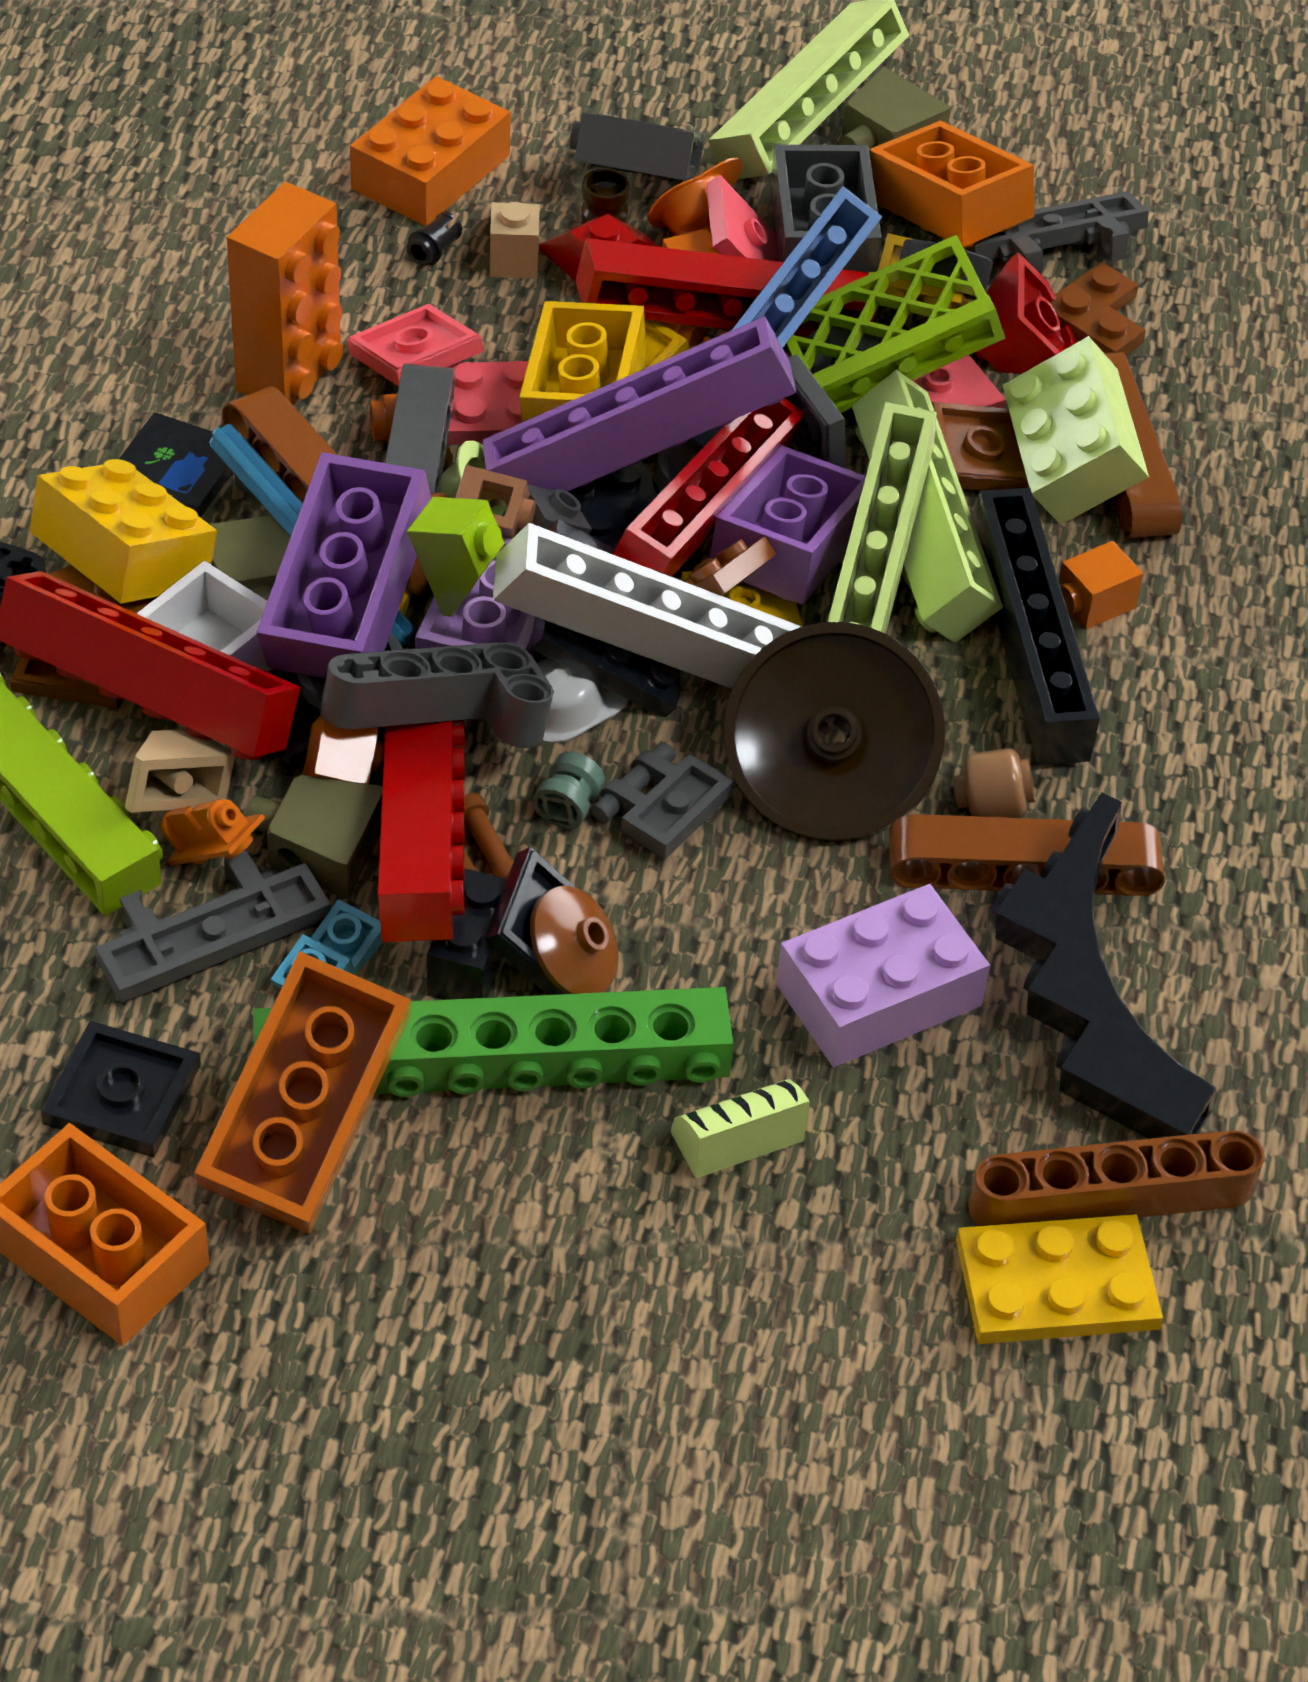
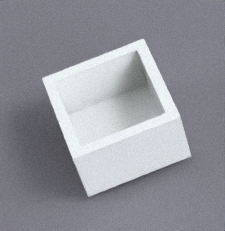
M203 561L136 613L268 672L272 669L267 667L256 634L267 600L206 561Z

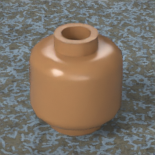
M1011 748L970 754L964 760L963 775L953 776L958 809L968 807L971 816L1021 818L1026 814L1028 803L1036 802L1029 759L1021 760L1018 753Z

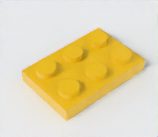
M1137 1214L958 1228L956 1243L978 1344L1160 1330L1163 1315Z

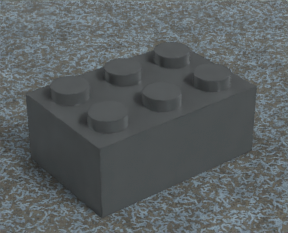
M774 145L770 194L779 262H785L842 186L878 213L868 145ZM880 222L876 224L842 270L867 272V275L868 272L878 270L882 240Z

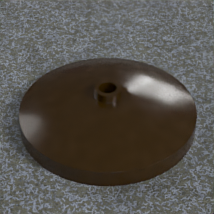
M847 622L815 623L799 627L774 639L763 647L744 667L733 686L726 706L724 718L725 751L733 778L749 804L770 823L784 831L812 840L825 842L855 841L869 838L889 829L895 820L909 815L926 796L939 771L945 743L944 711L939 693L928 671L919 659L900 642L883 632L859 624ZM836 729L844 733L846 737L844 742L837 741L834 746H829L825 742V735L830 730Z

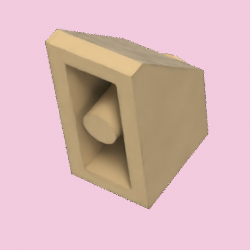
M520 202L491 203L490 277L538 279L540 204Z
M185 729L152 731L135 755L125 809L130 813L164 811L188 806L194 808L198 804L226 799L235 756L214 739L206 740L187 734Z

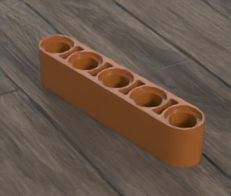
M1123 352L1104 353L1118 369L1149 478L1111 498L1124 537L1126 539L1177 535L1182 524L1180 498L1127 357Z
M269 386L228 402L222 408L221 418L223 426L227 424L233 425L302 502H304L321 452L338 455L275 387Z
M924 814L906 815L895 820L889 828L892 879L903 888H920L931 884L934 889L1000 891L1007 883L1014 886L1024 869L1041 876L1043 867L1053 851L1057 850L1062 853L1071 840L1068 837V833L1073 820ZM1120 822L1119 831L1101 865L1094 894L1152 895L1159 891L1165 883L1160 833L1149 824Z
M1229 1130L993 1155L981 1161L975 1171L968 1203L969 1214L973 1222L978 1226L1134 1214L1141 1218L1234 1208L1244 1205L1251 1199L1265 1159L1264 1149L1260 1142L1252 1135L1242 1131Z

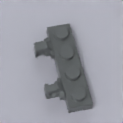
M1129 191L1035 209L1033 218L1015 225L1011 230H1003L973 243L972 247L963 248L964 250L987 257L993 262L1000 260L1003 263L1008 262L1012 256L1020 253L1041 275L1043 250L1060 245L1077 246L1085 242L1087 244L1098 243L1101 255L1113 262L1129 258L1127 245L1130 231L1148 228L1149 211Z
M245 849L234 858L225 859L224 857L225 877L235 882L236 889L228 891L226 895L174 916H166L158 920L151 908L143 906L141 890L120 898L123 908L121 919L127 929L119 932V938L95 947L96 961L120 1003H123L323 921L331 910V903L306 863L275 875L271 871L261 875Z

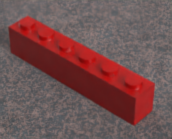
M586 238L575 281L581 303L644 306L645 320L732 330L784 262ZM842 270L823 295L867 276V272ZM853 300L843 306L840 315L858 319L867 302ZM876 309V311H875V313H874V315H873V317H872V319H871L870 322H873V321H874V318H875L877 309ZM811 320L798 327L794 335L807 338L819 328L821 323Z
M783 398L774 405L759 408L723 426L626 528L613 555L672 577L712 534L716 516L781 445L785 447L789 445L806 412Z
M39 571L6 577L0 606V641L14 647L16 655L29 660L45 661L55 666L56 672L63 677L74 680H86L99 686V693L106 697L120 700L127 699L142 706L141 711L147 716L173 720L185 726V732L193 737L206 740L214 739L229 746V752L236 757L247 760H259L262 758V755L286 749L300 692L299 686L45 572Z
M465 720L385 727L378 883L382 942L453 940V916L464 915Z

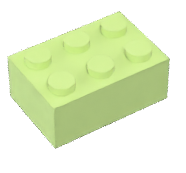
M1089 336L1002 385L1029 488H1031L1034 498L1059 524L1068 522L1149 478L1118 369Z

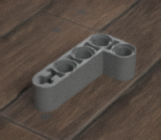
M403 364L385 463L425 470L430 494L432 495L440 491L454 403L455 368Z
M497 642L343 654L332 658L328 664L320 713L327 723L342 729H363L485 718L501 741L518 748H531L538 746L543 741L554 690L533 657L524 648L511 643Z

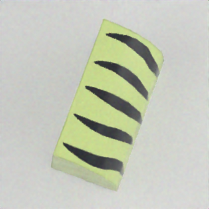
M788 1079L675 1117L671 1127V1134L695 1178H699L803 1142L810 1101L802 1089L792 1080Z

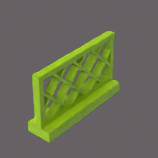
M956 234L823 295L801 323L803 324L810 320L821 323L813 340L793 334L788 340L787 345L792 356L797 354L809 371L818 354L838 358L834 365L812 375L839 412L842 413L851 409L855 402L895 370H898L910 380H915L1005 339V335L996 308L989 294H986ZM955 255L958 262L950 277L930 273L935 263ZM964 275H965L967 281L962 280V278H963ZM899 279L912 281L904 298L885 294L889 284ZM924 284L944 289L936 305L916 301ZM955 292L974 295L977 299L955 310L947 308ZM853 300L867 302L858 319L840 315L843 306ZM878 305L898 309L890 326L870 322ZM910 312L929 317L926 323L909 331L901 329ZM833 326L852 330L844 347L824 343ZM864 333L883 337L882 342L863 352L856 350ZM801 350H805V351H806V353H805L804 356H803Z

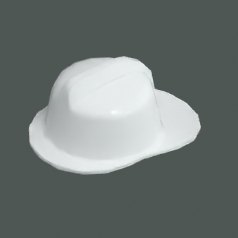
M545 658L537 663L554 690L543 742L558 743L569 741L615 716L628 704V699L549 658Z

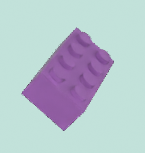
M321 452L256 631L268 668L326 678L328 664L336 656L385 651L417 557L407 530L431 499L425 470Z

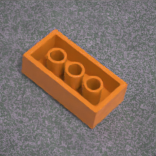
M286 181L235 228L226 239L236 391L249 395L272 386L277 388L294 405L299 399H305L309 396L315 382L327 370H334L343 355V344L341 343L340 334L342 307L339 300L341 268L338 266L340 229L337 227V203Z
M299 951L194 1172L197 1185L310 1234L410 1018L411 999Z

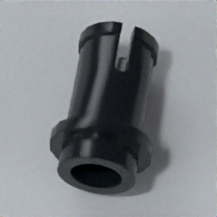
M441 212L424 229H417L410 234L407 253L413 262L421 266L437 263L442 257V251L453 241L460 238L463 228L459 220L449 229L445 227L455 217L454 214Z

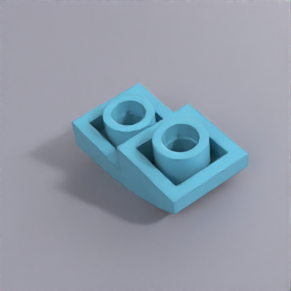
M338 899L311 938L304 934L301 935L270 979L272 984L280 989L282 988L299 951L356 975L383 943L380 920Z

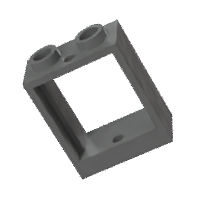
M582 112L581 121H574L569 146L570 149L576 150L574 159L576 161L686 181L697 177L699 174L706 133L603 114Z

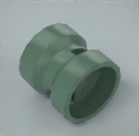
M568 751L561 753L549 769V779L541 783L533 796L532 804L534 809L548 823L569 830L577 828L589 812V802L596 799L605 785V775L599 765L586 755Z

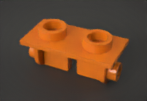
M228 799L198 804L194 808L188 806L168 810L162 817L160 830L175 848L176 852L166 863L170 866L190 862L199 865L212 858L223 856L225 859L234 858L252 843L253 837L250 834L265 817L263 814L244 817L239 808Z

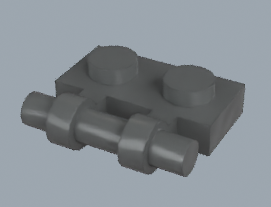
M661 742L652 751L645 750L631 763V771L621 780L614 779L601 790V799L591 807V813L602 824L609 822L616 814H625L622 817L621 832L665 860L732 796L734 780L691 754L675 766L671 763L676 757L674 749L669 744ZM647 785H656L647 795L640 792Z

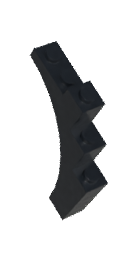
M1101 792L1090 810L1083 807L1078 812L1068 833V837L1071 840L1062 853L1057 850L1053 851L1043 867L1041 876L1024 869L1014 886L1007 883L1000 890L992 907V914L996 915L995 939L1037 960L1031 967L1023 985V989L1028 991L1027 1015L1070 1037L1064 1044L1055 1065L1061 1070L1060 1092L1148 1139L1199 1134L1213 1111L1216 1087L1176 1062L1142 1029L1119 997L1101 956L1093 917L1094 893L1101 865L1119 831L1122 805L1121 801Z

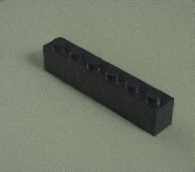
M1031 488L980 491L974 525L1003 608L995 613V618L1037 766L1090 762L1100 717Z

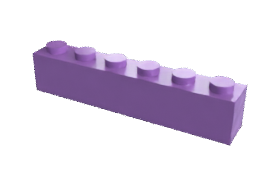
M761 317L484 439L483 448L486 470L527 480L528 485L554 491L556 489L570 491L577 487L587 486L595 479L623 467L633 466L648 456L669 447L682 445L692 437L715 427L728 425L736 418L764 406L774 405L783 398L796 393L790 361L766 317Z

